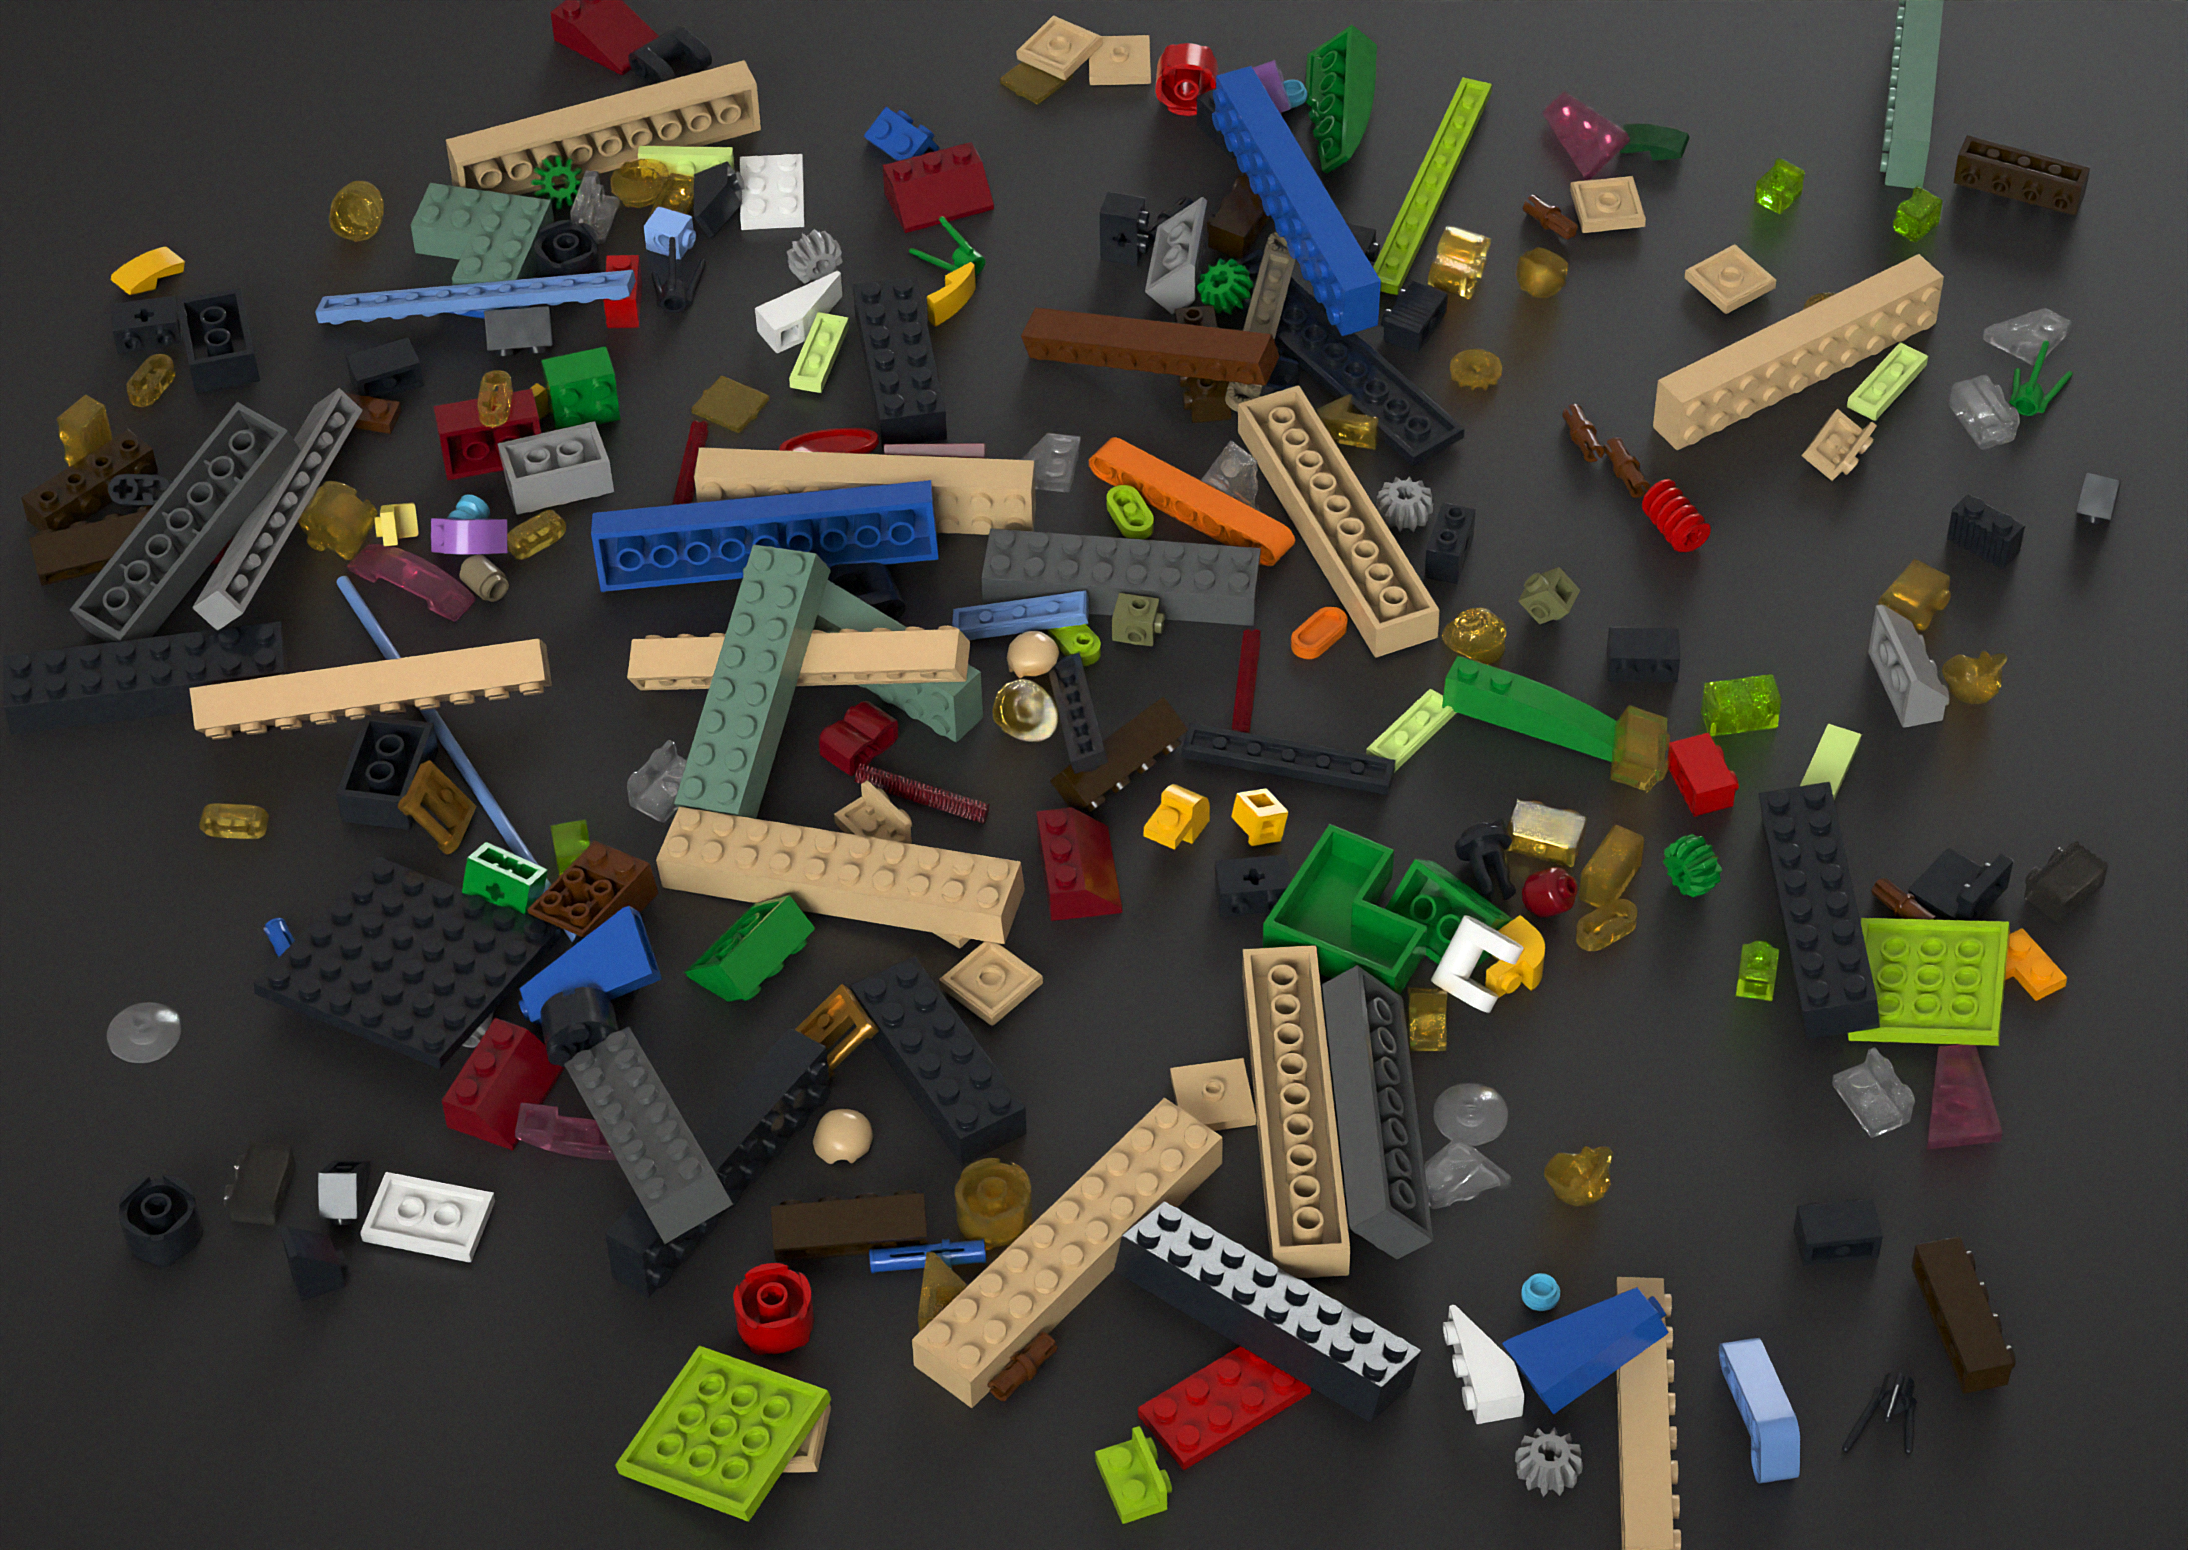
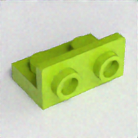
M1140 1426L1132 1428V1440L1095 1451V1461L1122 1524L1167 1510V1493L1172 1492L1171 1482L1166 1470L1159 1471L1155 1462L1158 1460L1155 1444L1151 1437L1145 1439Z

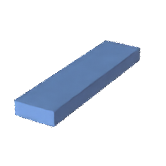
M1085 590L953 609L952 626L960 629L968 640L1027 631L1088 624L1089 597Z

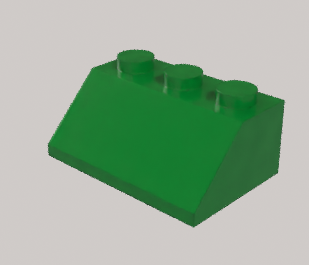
M1414 859L1385 907L1388 911L1427 926L1425 955L1438 965L1464 915L1475 918L1497 931L1513 920L1435 861ZM1483 950L1474 969L1492 954Z
M790 895L754 903L684 973L689 979L727 1002L739 999L747 1001L759 993L762 988L759 984L766 977L770 978L782 970L785 966L783 960L789 954H795L805 947L808 943L806 938L815 930V927Z

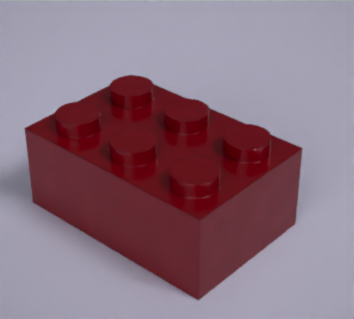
M532 389L433 406L447 481L503 471L497 443L541 434L539 416Z

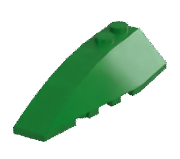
M1350 25L1307 54L1305 88L1308 97L1306 103L1311 107L1309 117L1315 124L1313 134L1314 138L1319 141L1317 150L1322 171L1326 174L1352 157L1366 130L1373 105L1377 44L1353 25Z
M1457 656L1445 679L1442 708L1450 706L1454 709V712L1638 771L1641 770L1650 752L1652 743L1623 724L1567 694L1524 676Z

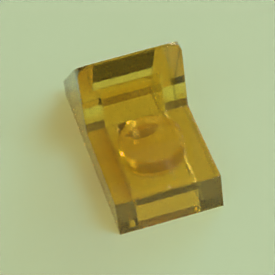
M1352 394L1315 409V412L1335 443L1375 450L1378 442L1379 418L1352 413Z
M1408 988L1409 1051H1446L1447 992L1444 989Z
M933 1252L926 1253L918 1312L919 1332L967 1287L966 1283Z

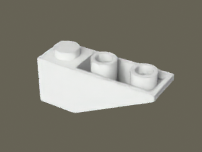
M839 271L833 272L755 308L757 332L776 353L804 342L817 312L828 314L842 298L841 273Z
M1456 1305L1449 1306L1448 1322H1443V1333L1447 1346L1453 1345L1455 1354L1452 1355L1455 1375L1457 1378L1462 1377L1465 1387H1462L1465 1409L1473 1411L1476 1424L1521 1417L1523 1414L1524 1392L1515 1362Z

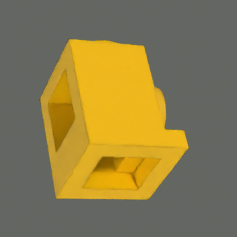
M1267 789L1237 793L1231 817L1249 835L1248 843L1251 846L1282 840L1288 811Z

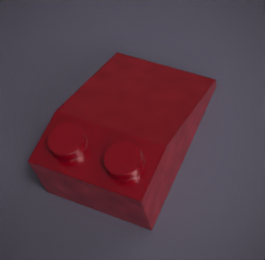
M565 0L550 12L555 41L622 76L632 69L628 55L659 37L622 0Z

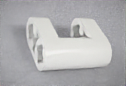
M1464 915L1431 981L1469 1005L1483 1012L1490 1013L1499 996L1469 978L1483 950L1505 962L1515 965L1524 947L1483 922Z

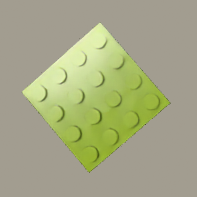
M1861 918L1862 932L1877 996L1880 1028L1848 1033L1849 1041L1999 1046L2010 936L2009 922Z
M698 1346L615 1466L620 1475L749 1522L832 1399L826 1389Z

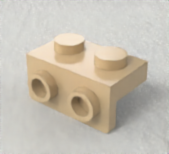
M1836 409L1801 456L1833 481L1841 472L1847 475L1859 461L1855 457L1856 454L1864 453L1874 439L1870 435L1877 425L1870 422L1864 429H1861L1840 410Z
M868 780L861 784L862 797L834 813L835 824L847 834L912 844V821L909 815L903 809L898 810L890 802L887 794L881 788L876 789Z

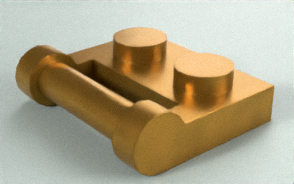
M429 760L420 764L407 794L399 801L397 807L405 815H411L438 842V848L448 855L459 847L477 806ZM421 802L449 828L448 831L420 805Z
M843 984L795 1029L822 1044L828 1050L855 1023L857 1027L827 1055L829 1079L835 1074L834 1069L867 1037L871 1039L879 1032L878 1027L868 1017L851 989Z

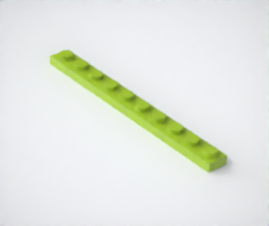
M1462 77L1373 266L1381 280L1380 291L1394 295L1399 294L1491 96V83Z

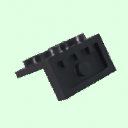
M1948 848L1910 886L1908 894H1913L1916 898L1915 900L1948 920L1977 921L2008 888L2014 860L2001 853L1992 864L1987 862L1981 867Z

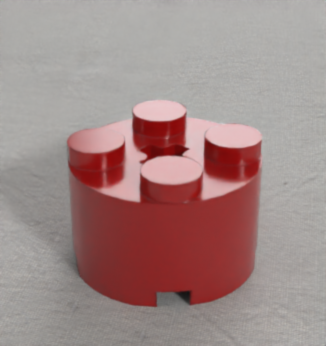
M1192 43L1171 44L1165 48L1157 64L1155 89L1157 99L1160 103L1162 101L1170 112L1181 116L1197 115V96L1216 88V76L1219 70L1217 60L1211 48Z
M781 1263L762 1264L749 1270L740 1285L738 1286L737 1284L733 1294L737 1330L741 1339L757 1355L785 1353L797 1347L805 1346L810 1339V1333L814 1325L811 1287L807 1278L800 1272L797 1274L789 1270L788 1265Z

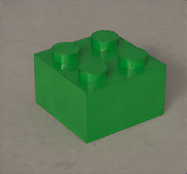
M606 346L542 360L549 410L555 430L594 421L598 425L621 420L615 373Z

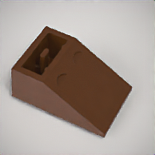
M594 840L527 911L530 915L584 938L622 908L631 906L641 913L658 895V889L650 863Z

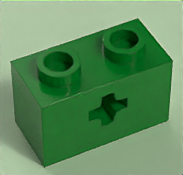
M485 842L467 858L462 893L480 896L485 901L528 914L527 910L544 893L548 869Z

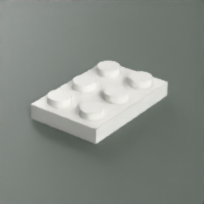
M802 154L740 157V174L745 188L742 190V204L740 205L741 230L804 227Z
M385 1172L360 1232L362 1241L471 1263L495 1203L494 1193Z

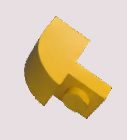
M1176 784L1168 786L1161 794L1160 806L1144 826V837L1174 850L1182 840L1193 844L1210 821V802L1208 798Z
M1519 915L1498 930V932L1524 947L1515 965L1510 964L1492 955L1498 962L1486 970L1485 987L1499 996L1498 998L1505 993L1510 994L1514 992L1521 982L1532 991L1538 986L1543 976L1544 939L1534 926Z

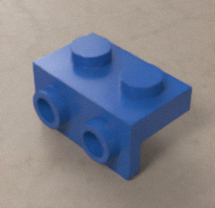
M885 107L864 134V137L896 161L923 155L928 147L934 152L940 148L932 140L935 135L921 124L918 128L913 126L914 120L900 109L895 113L888 107Z

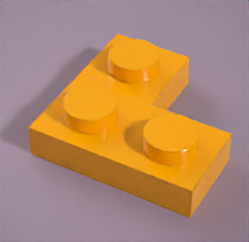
M2023 928L2010 934L2005 980L2014 976L2035 1001L2066 986L2067 976Z

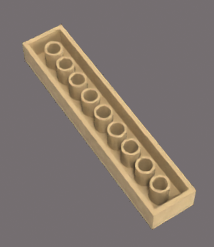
M745 60L446 139L453 186L522 195L541 189L540 185H531L532 179L541 178L533 170L535 167L546 170L542 160L548 158L553 164L555 155L561 156L562 166L568 158L573 159V165L570 170L581 167L582 172L575 176L577 180L639 163V146L700 147L761 130L757 83ZM562 175L552 177L551 183H555L553 186L565 182H561L564 179Z
M1920 254L1915 255L1659 379L1653 428L1676 450H1679L1690 444H1695L1700 439L1716 431L1723 430L1726 426L1740 419L1748 418L1753 413L1767 406H1772L1793 393L1801 392L1804 388L1820 380H1825L1846 367H1852L1857 362L1871 355H1876L1897 342H1902L1922 330L1929 329L1936 324L1944 276Z
M1298 385L1239 403L1238 433L1374 657L1383 656L1438 638L1439 608L1300 386Z
M699 448L694 475L697 503L931 480L937 533L989 535L990 529L1034 531L1036 493L1035 465L1033 460Z
M532 639L189 689L195 730L206 734V737H212V740L232 738V731L241 730V732H246L247 735L267 733V726L274 725L281 727V730L297 729L302 727V721L309 720L316 722V725L336 723V717L338 716L350 717L351 720L364 719L365 715H371L373 711L385 712V715L406 713V707L408 706L419 707L420 710H431L440 708V702L450 701L454 705L475 703V697L485 696L489 700H501L510 698L509 692L520 691L524 696L544 693V687L552 686L547 646L540 639Z
M680 806L656 859L662 888L752 903L790 895L802 911L945 935L947 933L960 934L964 938L1005 944L1025 890L1020 861Z
M1316 945L1243 949L1242 979L1270 1261L1296 1278L1348 1276L1350 1242Z
M1163 1098L912 1339L914 1366L973 1408L990 1391L991 1388L987 1386L988 1382L1005 1368L1010 1362V1357L1015 1352L1022 1351L1039 1332L1042 1331L1049 1334L1114 1270L1123 1234L1164 1201L1174 1207H1178L1222 1164V1136L1166 1098Z

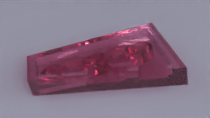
M1565 91L1542 112L1547 123L1585 181L1590 180L1630 141L1627 132Z
M1959 1044L1938 1047L1927 1149L2001 1142L2003 1132L1976 1045Z

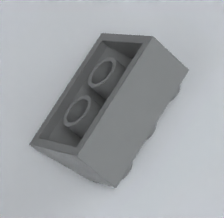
M1201 197L1157 227L1145 293L1171 314L1175 313V309L1190 306L1197 296L1196 290L1200 277L1199 274H1201L1200 268L1207 236V200L1204 197Z
M595 421L497 443L509 494L516 514L534 512L539 509L564 505L569 502L599 497L614 492L610 461Z
M1883 604L1876 605L1868 653L1902 727L1942 721L1945 706L1949 704V693L1947 687L1941 685L1937 677V667L1934 660H1929L1923 636L1917 634L1910 620Z

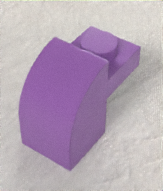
M1272 60L1253 67L1278 111L1281 113L1291 109L1292 106L1283 84L1285 80L1281 69L1278 70L1276 61Z
M431 518V551L444 554L507 553V519Z

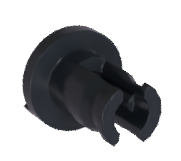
M1502 819L1494 823H1481L1468 828L1461 834V838L1454 845L1457 857L1463 861H1470L1476 883L1482 890L1481 896L1490 903L1492 901L1490 895L1494 893V888L1487 869L1489 866L1494 867L1503 900L1511 898L1516 893L1515 885L1511 884L1510 869L1504 852L1512 844V838Z

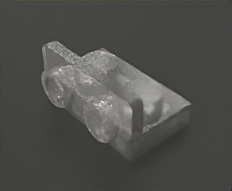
M586 170L570 212L572 225L582 226L581 222L588 224L597 233L598 243L604 244L620 204L619 197L604 195L605 189L604 185H600L599 172Z
M668 740L661 748L656 749L639 771L633 772L627 782L630 806L661 823H664L678 809L674 802L687 763L686 759L677 755L675 742Z
M1875 1047L1867 1050L1864 1063L1833 1075V1087L1871 1138L1910 1122L1915 1103L1914 1095L1911 1089L1906 1084L1903 1085L1895 1075L1891 1062L1887 1058H1883Z

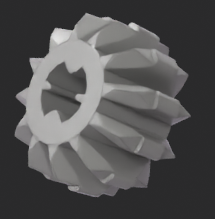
M814 229L807 236L802 233V238L799 241H792L793 248L787 251L789 259L787 262L790 270L804 284L814 282L830 273L836 272V266L843 262L840 245L826 231L819 233Z
M1410 476L1406 481H1401L1395 477L1393 483L1384 482L1382 490L1377 495V511L1388 528L1397 526L1399 532L1403 528H1409L1414 532L1417 525L1425 526L1428 518L1433 513L1431 489L1426 488L1422 480L1412 482Z
M1555 1427L1550 1431V1434H1544L1538 1428L1534 1432V1438L1525 1435L1521 1441V1447L1518 1448L1515 1454L1518 1479L1526 1480L1528 1491L1539 1487L1543 1497L1551 1489L1560 1496L1564 1492V1486L1573 1488L1577 1483V1476H1580L1583 1469L1580 1445L1572 1444L1570 1433L1562 1437L1557 1436L1558 1433Z

